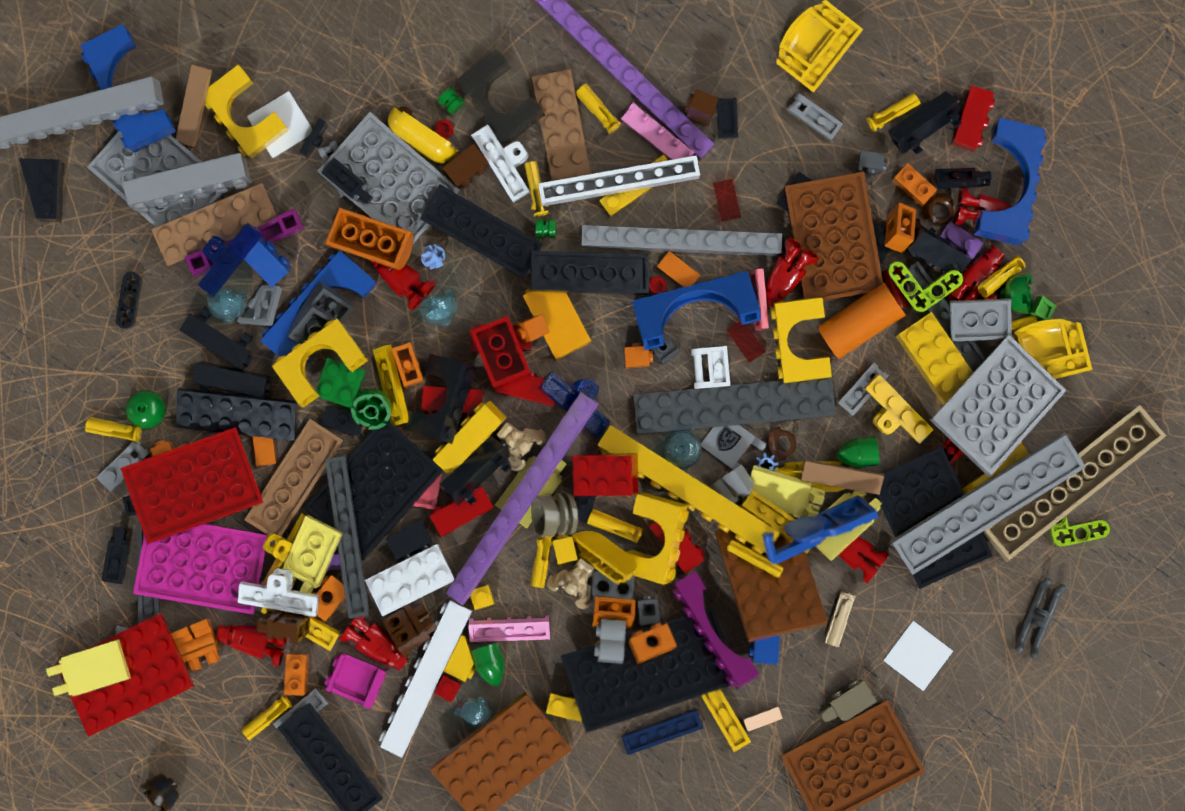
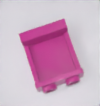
M344 652L340 656L337 655L333 663L335 670L333 674L328 675L325 682L327 686L326 691L336 693L362 704L365 708L372 709L388 671Z

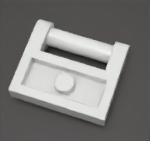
M727 346L691 349V356L694 357L696 379L694 389L730 386ZM707 354L710 382H704L701 355Z

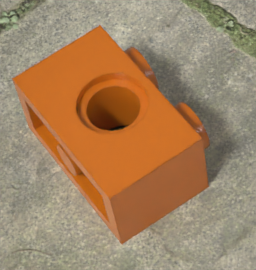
M909 163L892 180L920 208L937 191Z
M898 203L887 214L885 247L902 253L914 241L916 209Z
M412 343L392 348L404 387L408 388L425 382Z
M335 575L326 576L320 584L321 589L318 593L315 591L312 593L319 595L317 616L325 622L329 620L346 598L344 583ZM326 591L331 592L333 595L330 603L323 600V594Z
M595 596L592 626L600 624L601 619L626 621V629L632 630L636 600Z
M658 623L651 626L650 631L643 633L641 630L631 635L632 638L629 639L628 643L637 664L676 648L677 645L668 624L662 625ZM649 637L654 638L657 641V645L654 647L649 646L646 639Z
M286 654L284 695L304 696L307 694L309 654Z

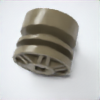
M571 493L555 494L553 497L551 495H538L531 506V517L534 531L538 537H551L556 533L558 535H571L576 532L578 512L575 499Z

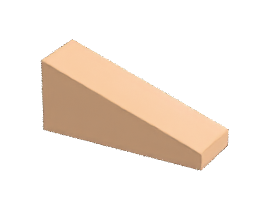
M775 707L743 718L746 730L749 732L782 719L779 707Z

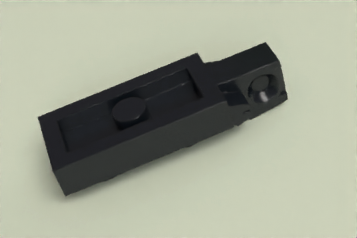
M333 158L321 172L351 199L358 201L360 198L366 204L372 201L373 197L366 192L368 187L337 159Z
M975 168L935 169L937 188H968L991 185V171L979 172Z
M117 527L115 537H111L110 541H108L101 581L123 584L129 551V539H126L127 528Z

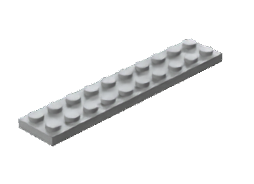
M1062 433L897 536L891 542L913 575L1086 467L1065 433Z

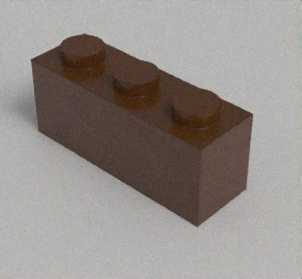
M696 89L694 94L690 93L686 103L685 112L688 113L687 118L709 127L719 97Z

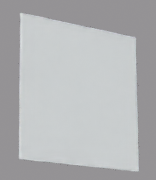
M289 91L247 116L252 126H255L275 111L289 129L288 132L266 148L272 158L307 138L313 130Z
M913 621L886 656L884 662L924 691L953 650Z

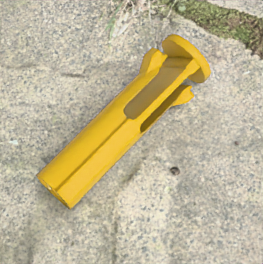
M586 83L576 91L577 97L599 119L609 134L619 128L621 122L608 111L603 102Z
M911 93L883 111L874 113L873 117H867L866 119L872 131L875 132L877 128L881 129L889 121L921 103L916 94Z
M537 162L525 163L532 198L531 210L535 211L536 205L538 210L533 216H546L550 213L549 211H544L539 190L541 179Z
M1014 256L1004 267L980 283L978 287L980 294L987 298L1004 285L1010 277L1024 270L1026 266L1023 259L1019 256Z
M93 417L88 418L85 426V431L89 433L128 439L137 443L142 434V429L139 426L134 427Z
M595 509L592 510L587 522L591 526L618 535L634 543H638L642 536L643 528Z
M554 536L539 537L536 540L537 551L530 586L545 587L549 552L553 543L551 540Z
M282 694L280 700L276 699L273 705L241 729L244 736L250 741L278 716L286 713L288 708L291 709L293 707L291 701Z

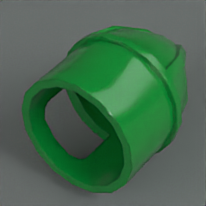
M876 436L860 439L855 437L847 441L839 448L836 457L842 463L860 469L879 465V449Z
M499 642L470 651L475 670H477L480 677L490 685L499 686L505 670V658L503 657Z

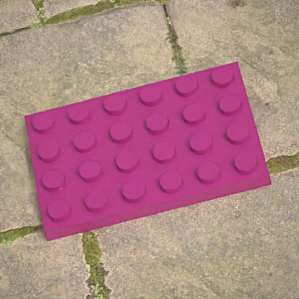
M207 524L151 544H147L144 535L133 594L254 614L255 606L238 603L239 584L242 581L254 584L260 583L265 550L262 546L268 535Z

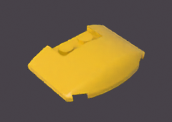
M827 0L821 1V4L811 6L791 24L779 47V56L776 64L813 93L863 31L859 25Z
M1064 319L1043 320L1024 326L1012 334V338L1054 379L1093 370L1082 326L1079 322L1073 323Z

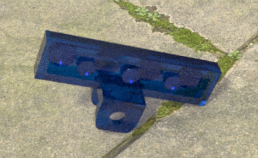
M247 222L230 244L221 237L213 235L202 251L214 264L198 283V286L214 298L263 234Z
M549 372L539 386V389L564 411L568 412L580 392L594 400L599 391V386L590 378H586L584 380H576L570 387L556 374ZM595 409L584 427L595 437H600L610 421Z

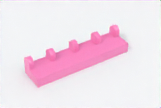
M632 103L629 110L621 118L625 124L670 160L695 155L693 150L689 149L681 140L668 132L665 127L657 123L635 103Z
M545 615V618H531V616H527V619H511V617H507L505 620H491V618H487V620L474 621L473 618H469L470 642L550 639L549 615Z

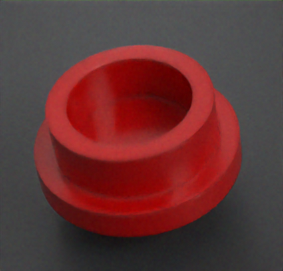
M440 120L435 124L434 132L444 139H449L454 133V127L450 121Z
M654 276L649 279V293L651 295H656L660 292L665 293L667 283L662 277Z

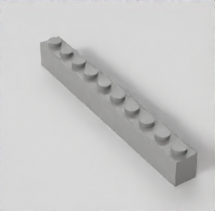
M148 77L0 117V149L9 148L11 144L15 143L25 144L34 138L44 139L49 134H63L68 129H82L83 125L87 124L97 125L102 123V120H116L121 115H135L140 110L157 109V106L164 104L160 81L154 77Z
M582 225V248L780 256L782 234Z

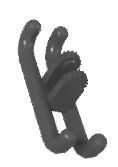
M1050 578L1043 579L1039 585L1015 645L1017 652H1023L1024 642L1031 625L1039 627L1030 650V656L1033 659L1039 657L1038 652L1060 597L1066 591V586L1060 584L1055 589L1047 610L1039 608L1046 589L1051 585L1052 581Z

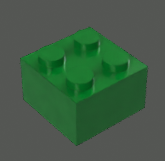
M327 358L316 388V392L319 394L318 398L352 408L354 399L361 392L367 372L359 368L351 372L344 363Z

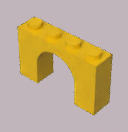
M238 64L208 88L205 106L208 110L212 108L216 113L214 118L217 122L227 127L226 133L232 141L237 140L240 144L237 148L243 156L248 155L252 159L288 132L289 129L275 111L252 127H240L233 122L230 113L232 102L238 95L254 84Z
M813 297L774 302L773 307L770 308L771 319H775L776 325L772 330L773 337L778 342V347H775L776 359H780V367H777L778 378H782L783 383L832 377L830 357L799 358L790 351L787 343L789 331L796 323L803 320L825 318L823 298Z
M338 319L327 322L321 331L312 333L306 342L294 346L291 353L279 357L272 366L297 403L303 408L319 397V394L311 385L305 373L306 362L314 352L321 349H331L337 352L351 372L368 361Z
M646 492L636 495L633 514L656 521L664 531L665 545L657 556L635 550L626 551L636 561L634 576L662 585L672 582L676 574L674 569L675 563L680 556L679 545L684 537V523L688 519V505Z

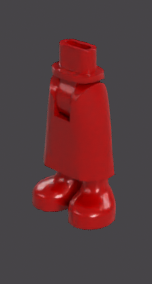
M961 188L957 204L961 206H974L975 208L971 210L959 206L955 212L954 224L962 225L966 220L973 219V225H976L977 216L982 211L998 212L1013 206L983 194H978L977 198L973 197L968 189Z
M787 238L785 241L786 255L779 256L766 285V302L771 308L774 302H781L807 273L804 267L808 264H815L819 260V256L816 253L804 249L797 262H794V258L803 247L792 238Z
M992 246L988 252L985 251L982 256L976 259L962 273V284L945 297L950 301H960L967 290L969 294L963 300L982 299L983 296L978 290L979 284L998 270L1002 264L1000 261L1005 255Z
M369 260L374 264V269L378 271L382 279L400 298L405 295L408 299L407 307L411 311L419 307L424 300L423 297L427 298L436 286V282L433 280H427L426 282L419 280L421 274L407 264L402 269L397 270ZM410 286L415 287L421 295L412 291Z
M858 536L838 556L854 571L859 567L863 571V581L868 584L878 569L866 562L864 558L867 557L880 568L890 554L887 551L878 553L871 550L874 545Z
M366 616L354 618L350 624L365 634L361 636L349 625L339 637V640L342 642L350 640L357 643L355 648L380 663L389 665L390 668L393 666L400 671L409 658H404L393 640L377 624L373 623L370 626L365 620Z
M220 625L216 640L224 642V645H228L242 653L262 660L265 655L271 657L272 665L280 667L285 649L269 647L266 643H273L284 648L288 638L267 639V633L257 632V626L228 625L227 627Z

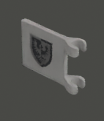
M740 425L713 427L700 444L702 448L732 470L740 466L737 462L750 444L760 451L766 448V444Z

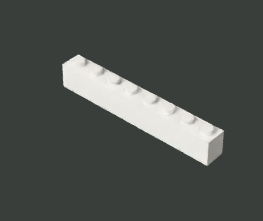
M697 156L539 183L542 206L699 179L700 171Z
M450 600L449 604L444 603L440 612L443 616L440 622L436 620L435 625L437 628L432 631L434 635L423 647V650L426 652L423 658H418L414 666L417 671L414 677L409 676L405 685L408 689L405 695L401 693L397 701L399 708L396 713L392 712L388 723L391 725L388 731H383L379 739L382 742L381 748L399 757H403L473 610Z

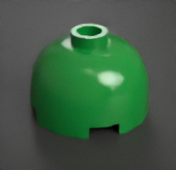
M1031 274L1014 275L1007 280L1005 287L1001 288V299L1010 298L1011 311L1015 313L1029 314V311H1031L1033 293H1031V287L1029 286V284H1033Z
M366 389L360 392L354 399L351 408L352 417L358 425L362 424L370 430L382 428L391 417V400L381 390Z
M150 390L134 393L128 399L125 409L131 424L146 430L158 427L163 422L167 411L164 399L159 394Z

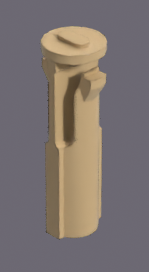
M840 591L823 641L824 643L839 647L853 602L856 598L855 595L846 591Z

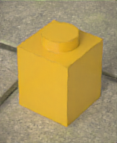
M567 534L556 536L553 545L558 564L578 560L572 536L568 537Z
M489 585L474 589L470 595L475 610L495 604Z

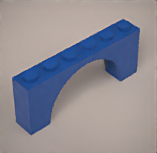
M123 24L80 45L83 50L81 56L86 64L89 63L91 67L89 73L94 81L97 80L99 84L97 87L98 91L113 87V75L118 63L129 51L136 47L129 30ZM164 109L152 113L125 114L113 121L118 132L121 131L123 135L121 141L126 149L129 148L133 153L176 132L168 113Z
M999 118L994 123L991 142L1005 148L1019 163L1024 179L1023 191L1017 204L1007 210L998 212L982 211L977 216L974 235L1017 246L1028 240L1030 235L1028 225L1033 218L1032 203L1035 202L1037 196L1035 185L1038 184L1040 179L1038 168L1043 161L1041 151L1047 139L1044 136V128L1004 118Z
M341 251L338 253L334 252L327 261L329 263L325 268L321 267L314 276L316 278L311 283L307 282L301 289L303 293L298 298L294 297L288 304L289 309L285 313L281 312L276 317L274 326L272 328L268 327L261 336L263 338L261 341L279 357L286 356L292 352V348L299 343L289 338L287 334L301 307L320 281L332 289L341 288L353 291L364 299L377 285V282ZM311 357L308 358L306 365L312 359Z
M748 271L737 272L730 276L718 277L711 281L699 282L692 286L680 287L669 292H660L653 296L641 297L632 301L644 349L649 350L664 346L663 332L670 316L680 307L696 301H713L728 307L737 315L741 325L760 321V308Z

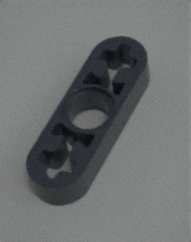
M128 272L123 276L116 315L117 325L126 330L131 329L135 325L142 287V278L135 272ZM132 276L137 280V283H133L132 290H136V293L131 291L125 292L126 288L130 290L131 284L128 283V279H131ZM127 295L134 297V303L131 306L124 304V298ZM122 308L133 310L132 313L128 312L127 317L131 321L127 322L125 326L121 318H125L126 312L122 311Z

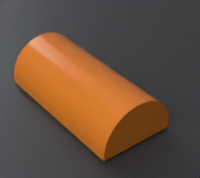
M339 208L325 245L400 270L405 266L411 254L413 233Z
M883 282L818 325L817 328L835 356L840 360L905 317L906 314Z

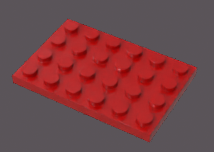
M236 427L120 468L147 544L263 503Z
M162 613L87 648L90 649L119 640L131 676L130 679L76 696L69 695L88 737L195 687ZM59 673L60 676H61V678H62V680H63V682H64V684H66V683H65V680H64V677H63V674H62V673Z

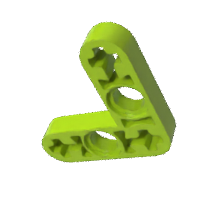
M894 261L888 267V273L913 308L919 312L929 309L957 289L963 282L962 274L958 270L951 269L922 289L902 262ZM895 265L897 267L902 266L901 273L904 277L906 274L909 275L900 283L897 281L901 279L897 273L892 274ZM951 274H953L954 276L958 274V282L949 283L948 286L950 287V289L948 290L946 289L945 285L942 282H940L943 279L945 282H948L950 280ZM907 281H912L915 284V288L911 292H907L903 288L904 283ZM935 285H940L943 288V292L939 296H934L931 292ZM918 290H920L921 292L917 294L920 297V299H926L924 301L925 306H916L918 302L915 299V297L913 296L912 299H910L909 296L914 295Z
M1065 516L1059 524L1052 526L1049 531L1053 544L1062 547L1104 538L1109 534L1110 527L1103 520L1069 527L1067 516ZM1099 523L1100 526L1105 527L1102 535L1099 532L1091 533L1093 537L1090 538V529L1098 528ZM1078 528H1083L1086 532L1083 539H1078L1075 535ZM1071 529L1073 542H1071V538L1063 539V543L1056 539L1059 536V532L1062 535L1070 534L1068 530Z

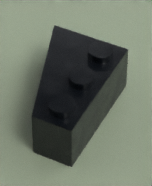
M19 158L36 219L42 222H62L64 163L57 159Z
M916 217L914 241L908 246V252L915 258L921 257L925 259L924 261L931 267H939L942 273H946L951 269L962 273L971 261L969 253L950 239H944L937 235L934 228L927 229L922 226L921 220Z

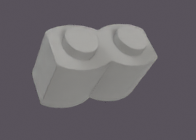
M740 465L709 487L731 502L736 503L740 500L738 496L740 495L743 498L751 493L752 490L750 488L755 484L744 467Z
M601 619V623L597 624L596 636H599V644H595L594 656H598V662L622 664L626 621Z

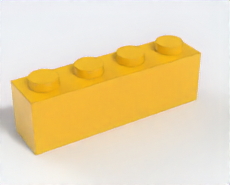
M491 401L486 404H479L474 410L476 414L472 418L467 417L461 423L463 428L459 432L456 431L452 444L448 443L446 446L442 444L435 451L437 455L433 461L448 476L474 453L507 418Z

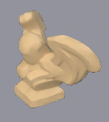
M506 423L497 434V437L507 444L511 469L517 472L524 469L526 462L521 460V455L524 456V454L530 451L534 444L532 442L536 441L537 444L542 445L547 440V434L542 429L525 428L524 431H518L510 423Z
M579 559L572 571L563 570L554 576L550 574L547 579V587L551 591H557L559 586H563L562 588L568 594L575 597L578 595L579 599L576 600L575 605L580 609H586L593 602L590 600L591 585L587 584V580L592 575L594 567Z

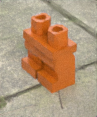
M210 619L202 620L190 625V627H185L171 633L184 663H187L191 672L202 669L200 657L206 656L209 665L220 661L218 653L220 647Z

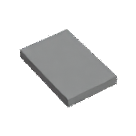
M1010 298L950 301V338L952 342L999 340L1006 338L1008 335L1012 337Z

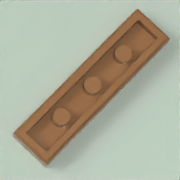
M197 64L191 65L176 134L178 142L192 147L196 146L212 69Z
M806 459L801 474L802 481L880 495L884 474Z

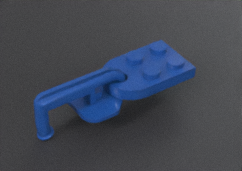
M858 495L819 513L815 517H800L785 526L786 532L796 541L775 550L773 533L765 532L762 534L768 559L772 564H778L819 545L826 537L838 536L845 532H850L862 524L870 523L873 519L878 518L876 509Z

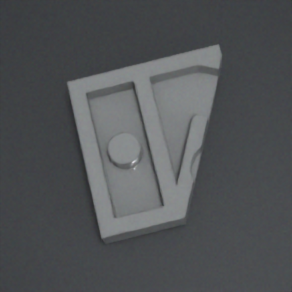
M262 285L257 291L256 296L247 305L249 310L243 317L239 316L237 322L242 325L272 326L282 288L279 286Z

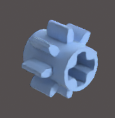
M436 244L423 248L425 253L421 254V261L426 267H430L432 270L444 265L442 260L445 259L446 255L443 248Z
M764 453V458L756 457L759 464L755 466L761 467L760 464H763L764 460H768V463H772L769 470L775 471L774 466L778 465L779 462H773L774 455L769 458Z

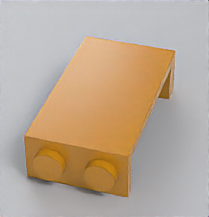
M530 288L525 290L526 294L523 295V298L532 315L543 314L550 332L544 335V338L556 361L591 343V339L567 293L530 292Z

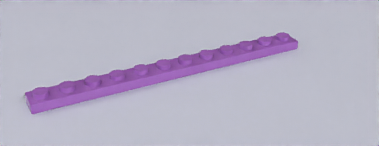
M535 0L681 142L693 150L699 159L714 146V143L565 0Z
M580 392L446 592L462 605L466 603L598 406V403Z

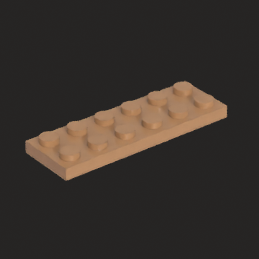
M571 69L533 76V87L552 181L591 174Z
M263 183L151 230L167 266L184 260V257L197 251L234 239L249 224L252 227L258 228L276 218V213Z
M309 419L261 493L263 503L253 506L244 520L267 535L275 533L283 536L326 469L325 459L333 458L344 440Z

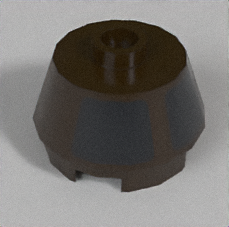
M164 774L145 779L146 782L140 788L146 789L144 795L153 806L161 808L158 811H170L180 796L176 790V783L171 778L168 779Z

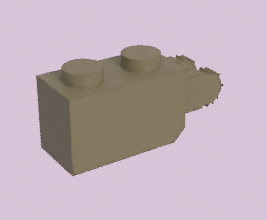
M856 679L847 685L849 688L845 691L838 690L831 695L832 699L828 701L830 705L820 711V719L829 722L838 717L841 720L847 721L876 703L877 700L865 681H858Z

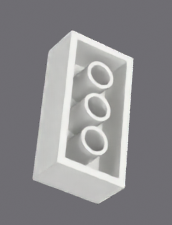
M436 544L366 579L365 582L382 616H385L453 582L456 578L439 544Z

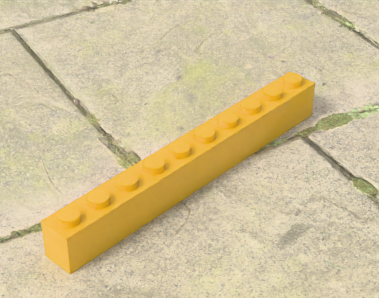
M612 425L609 426L598 443V446L602 448L600 450L601 453H637L638 477L644 479L646 476L652 480L650 482L651 485L659 490L663 487L668 491L667 495L677 501L680 498L685 501L684 504L688 505V509L693 512L697 509L702 512L700 516L711 522L713 519L718 522V528L726 533L729 530L736 534L734 538L743 544L746 541L753 545L751 549L761 555L763 552L766 553L762 537L763 533L770 532L774 534L773 544L781 535L779 531Z

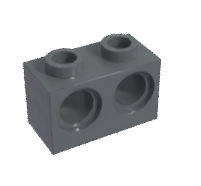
M595 571L592 595L596 597L632 599L635 576L633 575L625 582L629 586L628 592L621 594L617 590L619 584L612 582L599 571ZM601 580L609 583V588L605 592H601L597 588V584Z

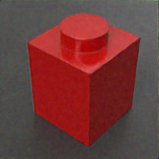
M444 674L434 693L452 703L463 683Z

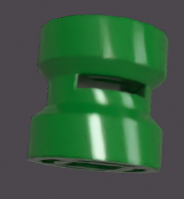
M452 87L444 91L437 100L447 108V112L450 115L455 114L465 103L461 97L455 94Z
M536 218V238H543L544 236L556 238V219L544 221L542 218Z

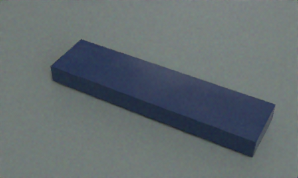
M697 709L624 734L621 738L627 754L630 755L703 729V725Z

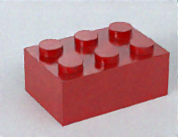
M508 316L471 330L493 388L531 374Z
M579 453L573 455L574 496H634L638 494V454Z

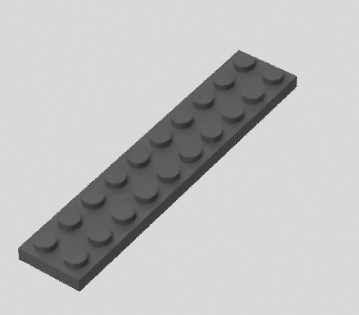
M832 377L783 383L782 380L633 395L637 435L836 416Z

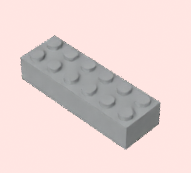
M241 153L122 182L128 206L138 211V213L148 212L151 207L155 206L165 208L170 206L169 203L176 201L177 203H185L192 197H197V199L209 196L208 193L216 192V194L225 193L228 191V188L232 187L236 189L245 188L248 183H252L247 161Z

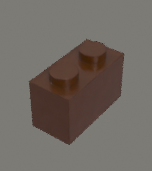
M473 143L443 167V171L458 189L461 187L464 189L473 182L471 180L476 175L481 176L488 170L489 162Z

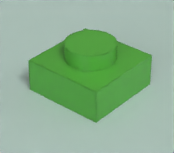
M1037 296L1030 313L1040 321L1050 320L1056 305L1044 296Z

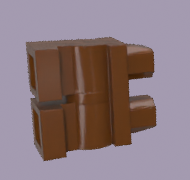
M422 603L413 608L408 604L404 606L405 609H401L382 620L397 649L404 658L411 654V649L420 646L424 641L430 640L431 638L428 634L437 628L431 617L422 622L420 621L421 618L429 614Z
M277 610L274 613L266 612L264 618H260L257 622V632L267 633V639H282L286 637L290 638V644H298L310 631L309 615Z

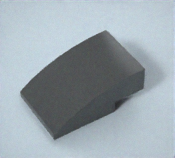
M320 281L301 307L287 336L295 342L303 344L312 333L321 331L327 322L338 319L342 323L354 309L351 300ZM324 349L318 350L314 353L319 356Z

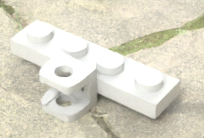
M489 125L472 134L473 139L512 202L514 203L530 193L516 170V167L524 163L529 157L520 142H513L503 148ZM520 150V154L515 156V152Z
M277 568L269 576L267 586L242 581L239 584L238 603L315 617L318 614L319 595L291 590L293 583L292 572Z

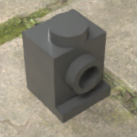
M861 150L856 173L865 170V173L870 175L885 172L887 167V160H884L885 154Z
M665 333L663 334V341L667 346L666 350H660L659 347L651 349L662 365L679 354L678 349H676Z
M653 595L641 596V600H637L639 624L660 623L658 599H653ZM646 606H651L652 612L646 613L644 611V608Z

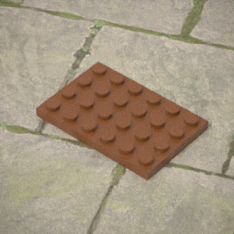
M864 172L785 186L793 237L803 247L797 255V260L804 249L811 250L819 256L817 263L808 264L804 267L807 271L801 279L804 299L822 297L823 301L865 294L882 284L883 280Z
M721 529L715 530V536L748 642L827 624L828 620L805 552L778 563L783 566V572L779 577H776L727 550L731 540H735L750 549L753 546L751 543L746 541L743 544L734 538L736 534L730 530L728 533ZM780 535L774 544L775 550L791 542ZM763 552L762 556L768 558L767 554Z
M524 692L430 765L429 769L465 811H495L568 754L572 748L527 693Z
M888 700L780 755L809 811H852L925 773Z

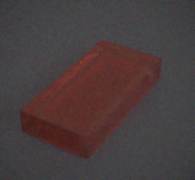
M733 179L713 183L721 222L741 218Z
M738 322L727 330V333L749 363L766 352L747 324L741 325V322Z

